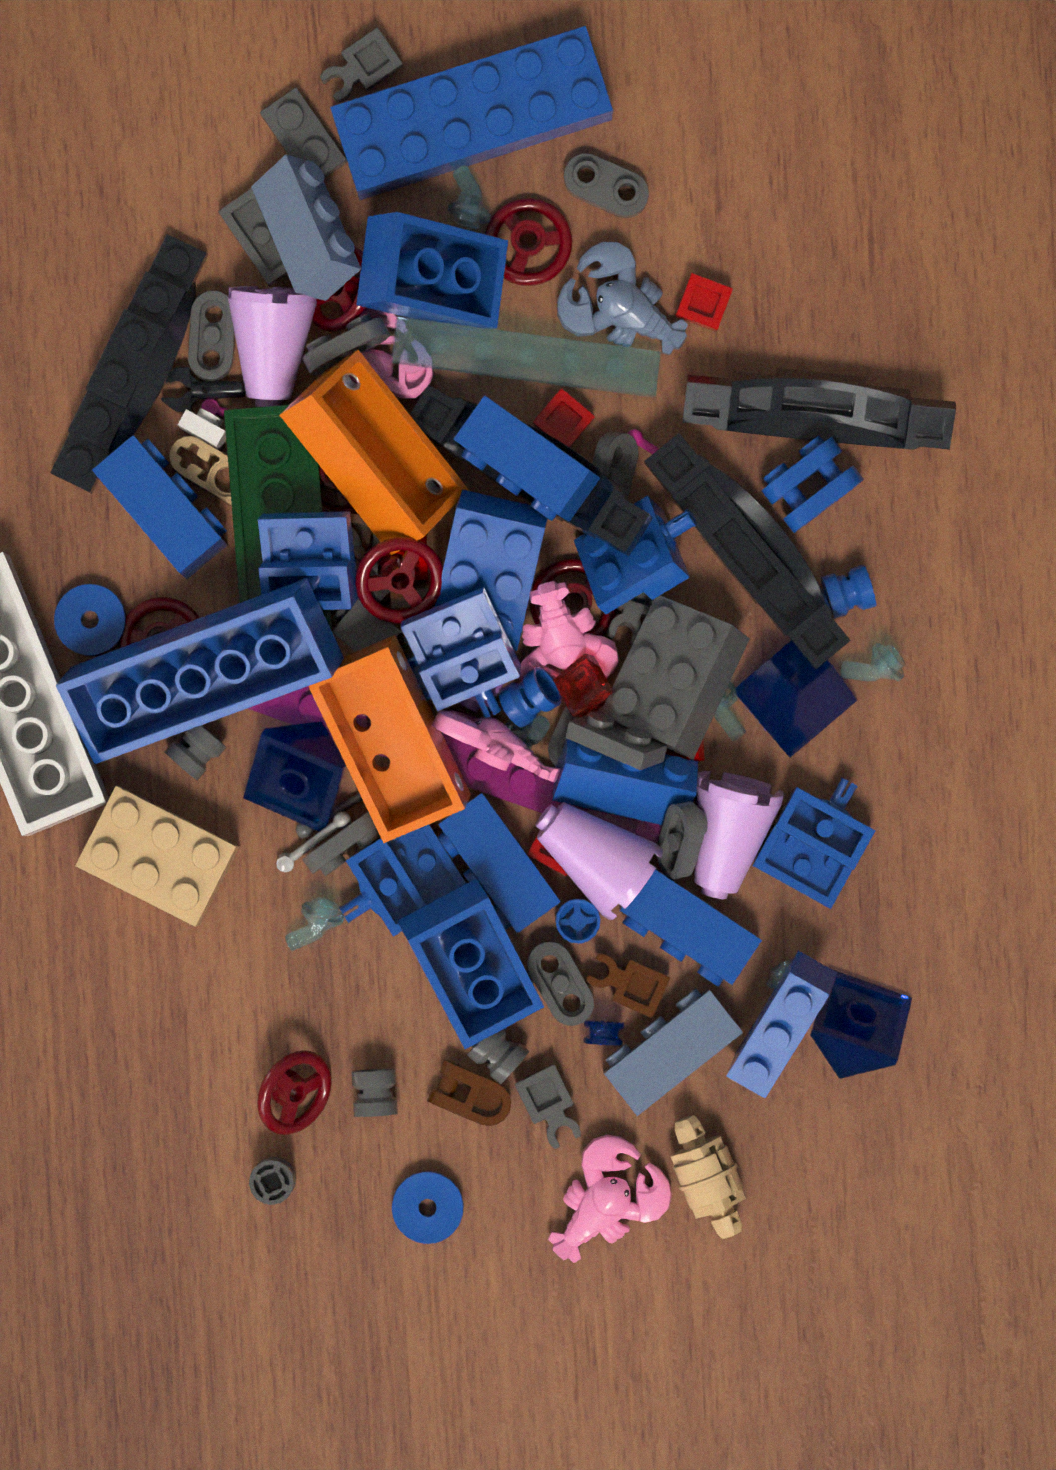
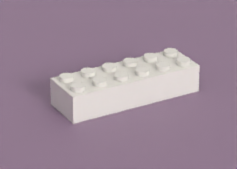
M1 552L0 784L21 835L30 836L107 804L109 796L96 764L93 763L55 686L59 682L60 676L12 559L8 554Z

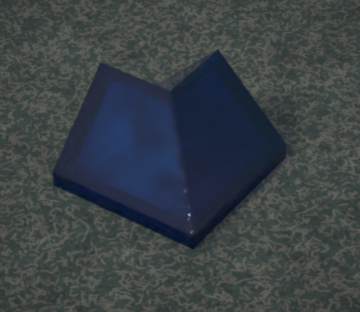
M791 641L732 690L789 758L858 701L828 660L814 670Z
M323 722L265 728L260 736L243 799L319 832L328 826L346 764Z
M836 971L837 976L831 993L814 1019L810 1036L839 1079L896 1065L912 997Z

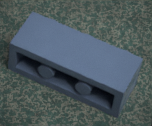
M285 154L251 188L294 291L326 301L360 271L361 267L354 253V244L346 234L339 218V209L331 199L326 188L322 170L310 160H303Z
M697 988L693 989L675 1004L680 1010L667 1021L662 1016H659L640 1032L645 1039L632 1049L625 1043L605 1059L609 1067L603 1071L604 1075L637 1116L743 1033L709 989L705 990L702 994Z

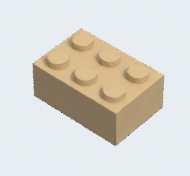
M115 786L75 866L197 927L201 925L240 846L121 786Z

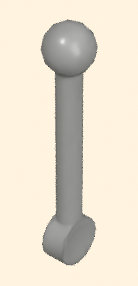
M338 812L334 816L332 823L292 853L280 854L276 863L277 868L282 872L291 871L298 858L337 829H345L351 824L350 815L347 812Z

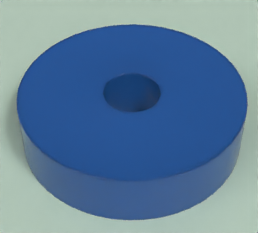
M84 584L69 590L60 599L55 610L54 625L59 639L70 650L85 656H98L111 651L118 645L125 629L127 614L123 603L112 591L100 585ZM88 612H95L99 618L98 624L94 628H86L83 624L84 615Z
M421 1171L407 1177L397 1188L392 1201V1215L396 1226L407 1238L418 1243L432 1244L443 1241L455 1232L463 1216L464 1203L458 1186L448 1176L436 1171ZM425 1199L433 1200L437 1207L436 1211L432 1215H424L419 1209L421 1201Z

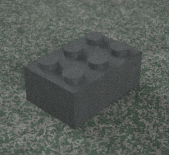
M660 595L653 600L601 712L614 717V723L621 726L640 728L650 732L652 739L667 745V749L694 760L750 638L727 622Z

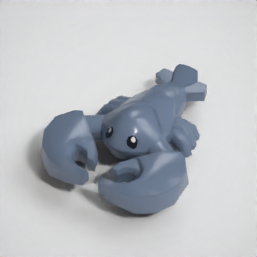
M601 242L590 247L580 257L576 269L582 273L589 264L599 261L601 266L597 270H591L588 277L599 279L618 274V280L606 282L598 287L596 297L599 311L593 313L589 293L583 285L579 289V301H573L572 291L576 280L570 278L563 285L557 299V317L563 328L578 337L594 335L614 325L616 326L615 329L606 337L609 342L613 341L614 344L629 348L635 339L636 333L653 340H660L663 354L671 355L674 349L679 350L687 338L685 330L688 324L683 319L671 324L666 316L654 306L662 297L663 292L660 288H657L653 281L650 282L648 277L642 279L640 289L636 287V262L632 251L618 242Z

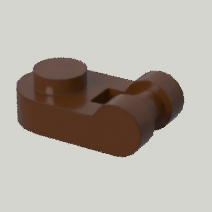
M444 1060L439 1071L443 1074L437 1090H431L427 1101L480 1125L492 1126L504 1121L511 1108V1098L507 1089L492 1079ZM459 1082L471 1086L465 1102L453 1097Z

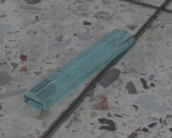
M397 317L391 363L653 398L656 396L661 352Z

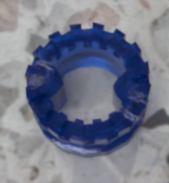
M586 1020L584 1022V1026L588 1028L589 1033L583 1038V1043L623 1045V1039H620L618 1034L621 1029H624V1023L612 1021L599 1022L597 1020Z

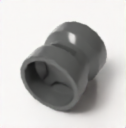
M201 725L185 731L183 738L180 741L172 742L164 752L198 781L206 772V763L211 758L219 757L227 747Z
M505 1029L476 1043L467 1054L476 1064L486 1062L488 1064L487 1067L490 1069V1076L500 1085L529 1053V1050L520 1042L513 1043L511 1040H505Z
M367 1069L351 1072L352 1085L360 1091V1093H357V1099L353 1102L354 1117L398 1114L397 1099L393 1097L392 1091H390V1088L396 1083V1069Z
M269 1157L262 1160L255 1166L249 1179V1186L253 1196L263 1204L269 1205L279 1204L286 1200L296 1184L294 1168L288 1161L280 1157Z

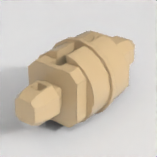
M695 1115L675 1122V1132L679 1144H682L684 1148L672 1154L671 1159L674 1164L673 1169L680 1184L678 1186L679 1190L683 1191L688 1206L693 1210L696 1219L709 1215L712 1216L711 1223L716 1233L722 1239L740 1233L742 1229L741 1220L737 1209L734 1210L733 1206L746 1199L742 1189L744 1186L737 1172V1163L733 1162L728 1147L724 1145L721 1135L705 1139L704 1134L706 1132Z

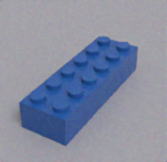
M586 26L330 107L359 201L611 121L613 115V108Z
M307 578L71 666L55 686L93 763L97 764L332 678L344 660V656Z

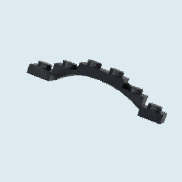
M168 234L166 235L149 271H145L127 310H123L85 388L87 392L68 429L69 435L50 472L52 475L92 494L99 480L92 469L133 436L159 396L182 345L191 316V308L195 301L196 280L208 257L206 252Z
M777 368L776 376L732 371L731 379L688 374L682 422L712 425L717 430L813 440L820 435L824 442L832 437L836 443L910 450L919 447L950 450L956 402L911 397L910 389L866 385V377L783 368Z
M428 385L411 411L410 416L430 440L444 447L450 454L484 473L490 480L502 486L495 481L500 474L488 464L483 471L461 456L465 448L453 440L478 404L461 398H451ZM526 424L600 477V480L570 522L559 515H556L555 518L561 522L564 520L595 539L597 537L629 556L652 521V516L625 500L615 483L582 455L552 436ZM523 489L517 495L529 503H532L535 499Z
M680 433L644 461V464L671 495L672 501L682 513L688 509L693 514L697 522L695 528L700 533L699 536L755 604L758 603L782 634L790 639L814 670L851 641L832 618L831 608L819 583L793 542L760 503L734 479L705 457L697 455Z

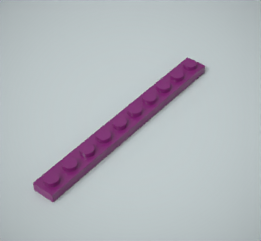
M308 686L247 708L333 739ZM364 714L356 716L358 725L362 727L371 725V720L368 716ZM442 732L467 787L543 813L550 804L556 808L561 804L560 802L552 801L554 782L543 779L535 773L511 762L507 771L493 767L474 757L477 747L461 742ZM379 754V756L388 758L386 755ZM571 805L656 844L658 842L663 825Z

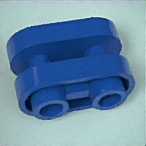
M820 435L798 451L803 457L800 461L790 468L785 463H782L763 478L767 486L762 490V493L773 505L784 498L793 510L783 519L793 533L800 530L864 480L854 465L842 473L833 459L843 451L832 437L824 442ZM819 471L828 484L807 500L798 486Z

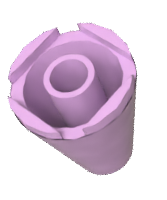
M258 286L230 287L228 302L246 397L254 398L255 406L257 407L281 406L282 400L291 399L317 304L316 298L296 293L294 288L273 287V289H258Z
M711 771L698 772L695 805L705 813L708 828L704 834L697 864L694 867V882L702 887V894L713 898L727 899L728 893L738 892L782 805L784 792L778 790L772 795L770 794V784L750 777L723 772L721 780L710 779Z
M564 802L557 808L550 804L535 824L540 829L537 835L540 843L601 915L608 920H613L617 917L612 911L617 904L626 909L645 886L656 867L649 863L653 854L660 858L663 854V848L658 844Z

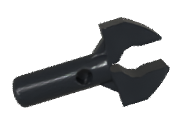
M179 367L170 372L164 385L180 383L187 389H191V391L186 392L181 398L167 397L161 398V400L176 413L184 414L186 409L192 412V406L199 399L243 398L246 391L243 380L198 381L191 376L190 367Z

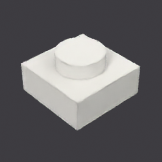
M202 408L199 409L197 414L187 409L185 410L178 423L181 430L201 439L219 451L226 441V431L220 428L223 420Z

